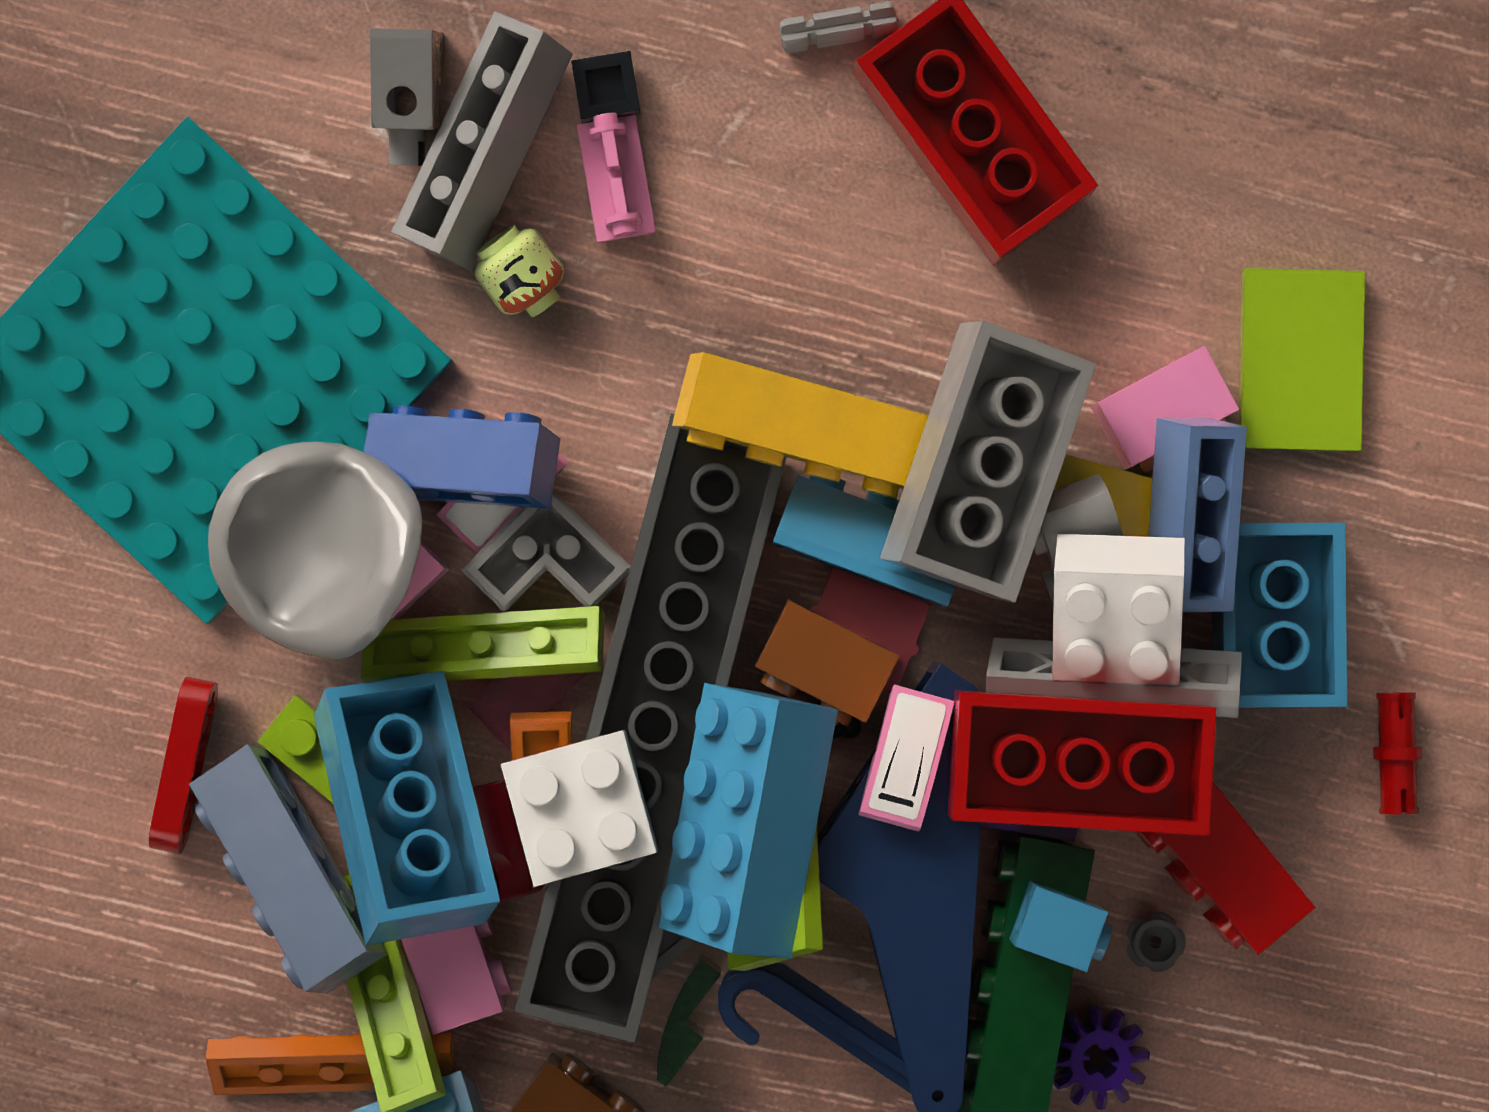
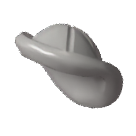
M301 442L283 445L262 453L244 465L230 479L219 497L209 525L208 550L210 567L227 602L253 630L294 652L328 659L350 657L363 650L381 633L408 591L421 543L422 517L420 505L412 488L393 469L370 454L339 443Z

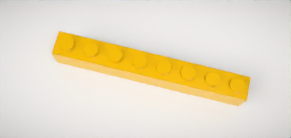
M701 352L690 354L672 426L689 430L686 440L689 443L723 451L725 441L748 447L745 458L781 467L784 457L806 463L803 472L806 475L838 483L842 473L863 478L862 490L897 498L899 488L904 489L928 415ZM1065 455L1054 490L1100 474L1110 493L1123 536L1149 537L1152 478L1071 455Z

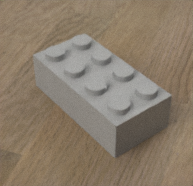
M983 320L960 323L880 559L991 599L1015 603L1096 363Z

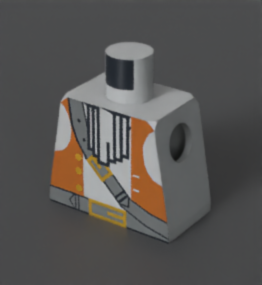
M370 28L372 128L389 129V165L422 166L425 160V130H437L442 124L444 33L418 29ZM406 88L411 89L416 95V109L409 115L404 114L398 106L399 95Z

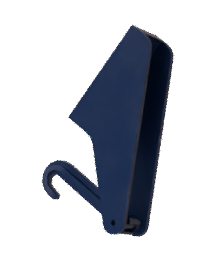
M934 661L914 689L954 701L955 690L980 692L973 684L943 664ZM954 705L933 787L919 832L858 815L872 758L876 751L875 748L817 835L820 883L855 905L866 917L895 1037L782 962L747 971L729 970L724 975L718 990V1010L724 1024L747 1044H757L759 1032L737 1012L735 1000L742 991L755 990L912 1095L918 1112H958L963 1100L981 822L953 821L948 816Z

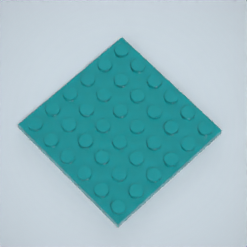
M187 116L0 317V434L205 624H211L229 605L210 567L208 536L209 525L216 503L230 479L251 460L264 452L283 445L301 442L339 443L364 452L370 412L393 414L394 406H413L454 361Z

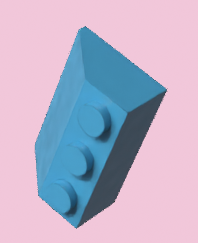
M797 475L772 545L938 607L949 605L954 585L880 559L899 500L868 492L865 500L843 492L846 481L840 479L838 483L810 476L808 479Z

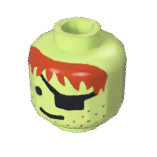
M511 225L491 238L476 252L480 261L475 269V277L503 314L514 315L526 310L531 317H535L560 298L555 287L564 276V266L536 229L529 228L519 231L515 225Z

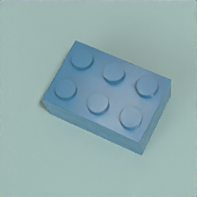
M1345 522L1240 523L1233 611L1212 612V650L1242 652L1239 708L1347 707Z

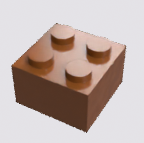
M787 599L755 663V667L764 671L761 678L762 684L794 699L798 689L818 698L816 705L837 709L836 722L849 727L853 717L865 723L867 722L900 656Z

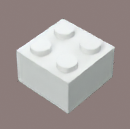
M1057 534L1054 567L1052 680L1179 685L1185 538Z
M625 730L501 764L534 887L658 852V846Z

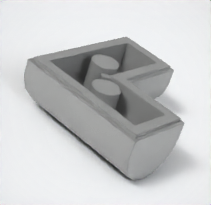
M553 491L550 509L523 507L461 571L503 612H507L547 570L585 607L599 606L629 575L631 566Z

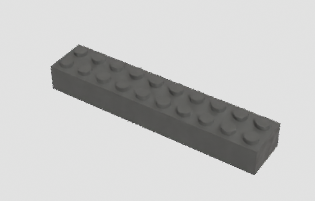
M672 413L586 740L622 730L626 731L658 846V852L548 883L514 1011L635 1043L664 934V929L658 928L661 916V897L667 884L673 852L672 838L678 825L685 788L684 774L689 765L696 729V711L701 702L704 683L728 687L787 457H784L782 465L779 467L745 458L748 447L725 441L723 451L689 443L686 441L689 430L672 426L675 415Z

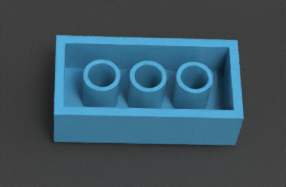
M444 671L326 688L315 711L314 719L366 946L485 924L499 904L500 898Z
M704 683L701 702L695 716L696 729L690 761L684 774L685 788L678 825L672 838L673 852L666 888L661 897V916L658 928L733 954L792 959L794 939L838 713L837 709L763 692Z

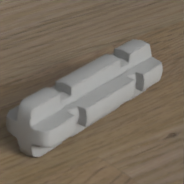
M885 1L868 4V10L861 11L860 6L815 13L812 14L813 17L810 20H805L804 16L783 19L779 27L782 47L785 52L794 53L809 50L808 47L811 44H816L818 49L864 41L865 35L872 34L873 39L888 37L898 27L893 3Z

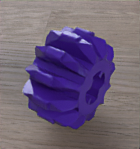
M1089 1004L1088 1023L1082 1024L1080 1018L1073 1011L1067 1012L1065 1018L1073 1031L1069 1035L1062 1031L1060 1046L1064 1047V1050H1059L1056 1067L1064 1068L1054 1075L1053 1084L1057 1089L1067 1088L1074 1084L1071 1089L1070 1100L1076 1105H1081L1091 1090L1094 1105L1098 1110L1106 1109L1108 1103L1107 1091L1113 1090L1116 1097L1122 1103H1125L1130 1099L1128 1091L1122 1085L1125 1079L1140 1085L1146 1079L1141 1071L1131 1066V1063L1145 1062L1150 1059V1052L1147 1048L1131 1046L1140 1039L1143 1031L1137 1024L1128 1025L1121 1029L1125 1014L1118 1008H1114L1109 1013L1104 1023L1101 1009L1097 1004ZM1094 1044H1097L1102 1050H1107L1111 1047V1053L1104 1054L1109 1062L1100 1069L1092 1062L1083 1066V1060H1090L1085 1051Z

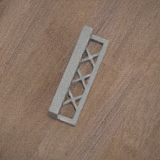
M993 637L986 673V692L1217 707L1216 717L1238 718L1242 652L1181 649L1179 685L1052 680L1053 641Z

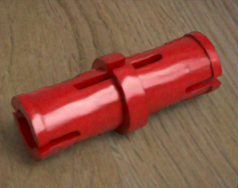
M1416 692L1376 693V699H1378L1379 747H1373V759L1379 760L1381 807H1379V813L1389 815H1402V812L1418 814L1416 760L1422 759V747L1416 746L1414 699H1416Z

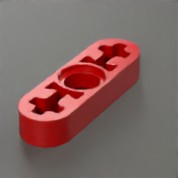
M185 677L180 687L150 826V848L181 854L186 846L195 810L194 805L197 800L189 784L200 777L203 772L218 698V683Z

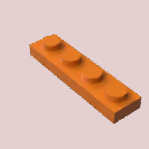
M430 1032L441 1077L455 1073L456 1063L451 1032L435 1035ZM360 1033L340 1036L299 1034L292 1037L252 1038L237 1036L231 1039H208L205 1060L214 1095L375 1091Z

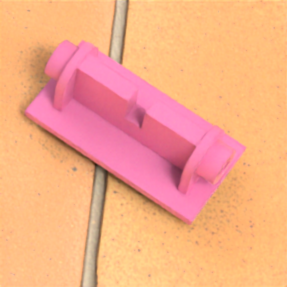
M604 113L594 116V122L578 124L577 130L597 243L656 233L636 115L617 118V113Z

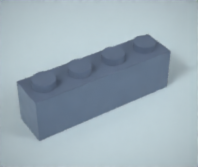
M247 744L189 784L199 801L194 805L199 820L212 834L217 833L227 851L223 855L226 868L239 884L246 885L256 903L252 906L253 915L267 935L275 936L285 954L281 958L282 967L296 987L304 988L306 992L328 994L388 954L382 943L366 946L355 896L272 753L267 749Z

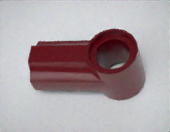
M505 779L473 787L500 898L499 904L542 890L545 884L533 886Z

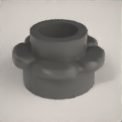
M1153 912L1147 918L1139 916L1130 924L1127 930V937L1130 939V944L1127 945V953L1130 959L1139 967L1148 966L1154 972L1165 971L1173 967L1177 958L1183 954L1186 945L1185 934L1181 929H1177L1175 919L1166 913ZM1158 936L1161 943L1158 947L1150 945L1151 937Z

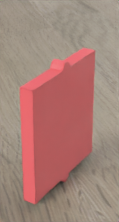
M833 567L818 606L814 605L810 610L900 656L882 690L891 693L894 685H900L911 655L915 656L919 653L916 641L931 603Z

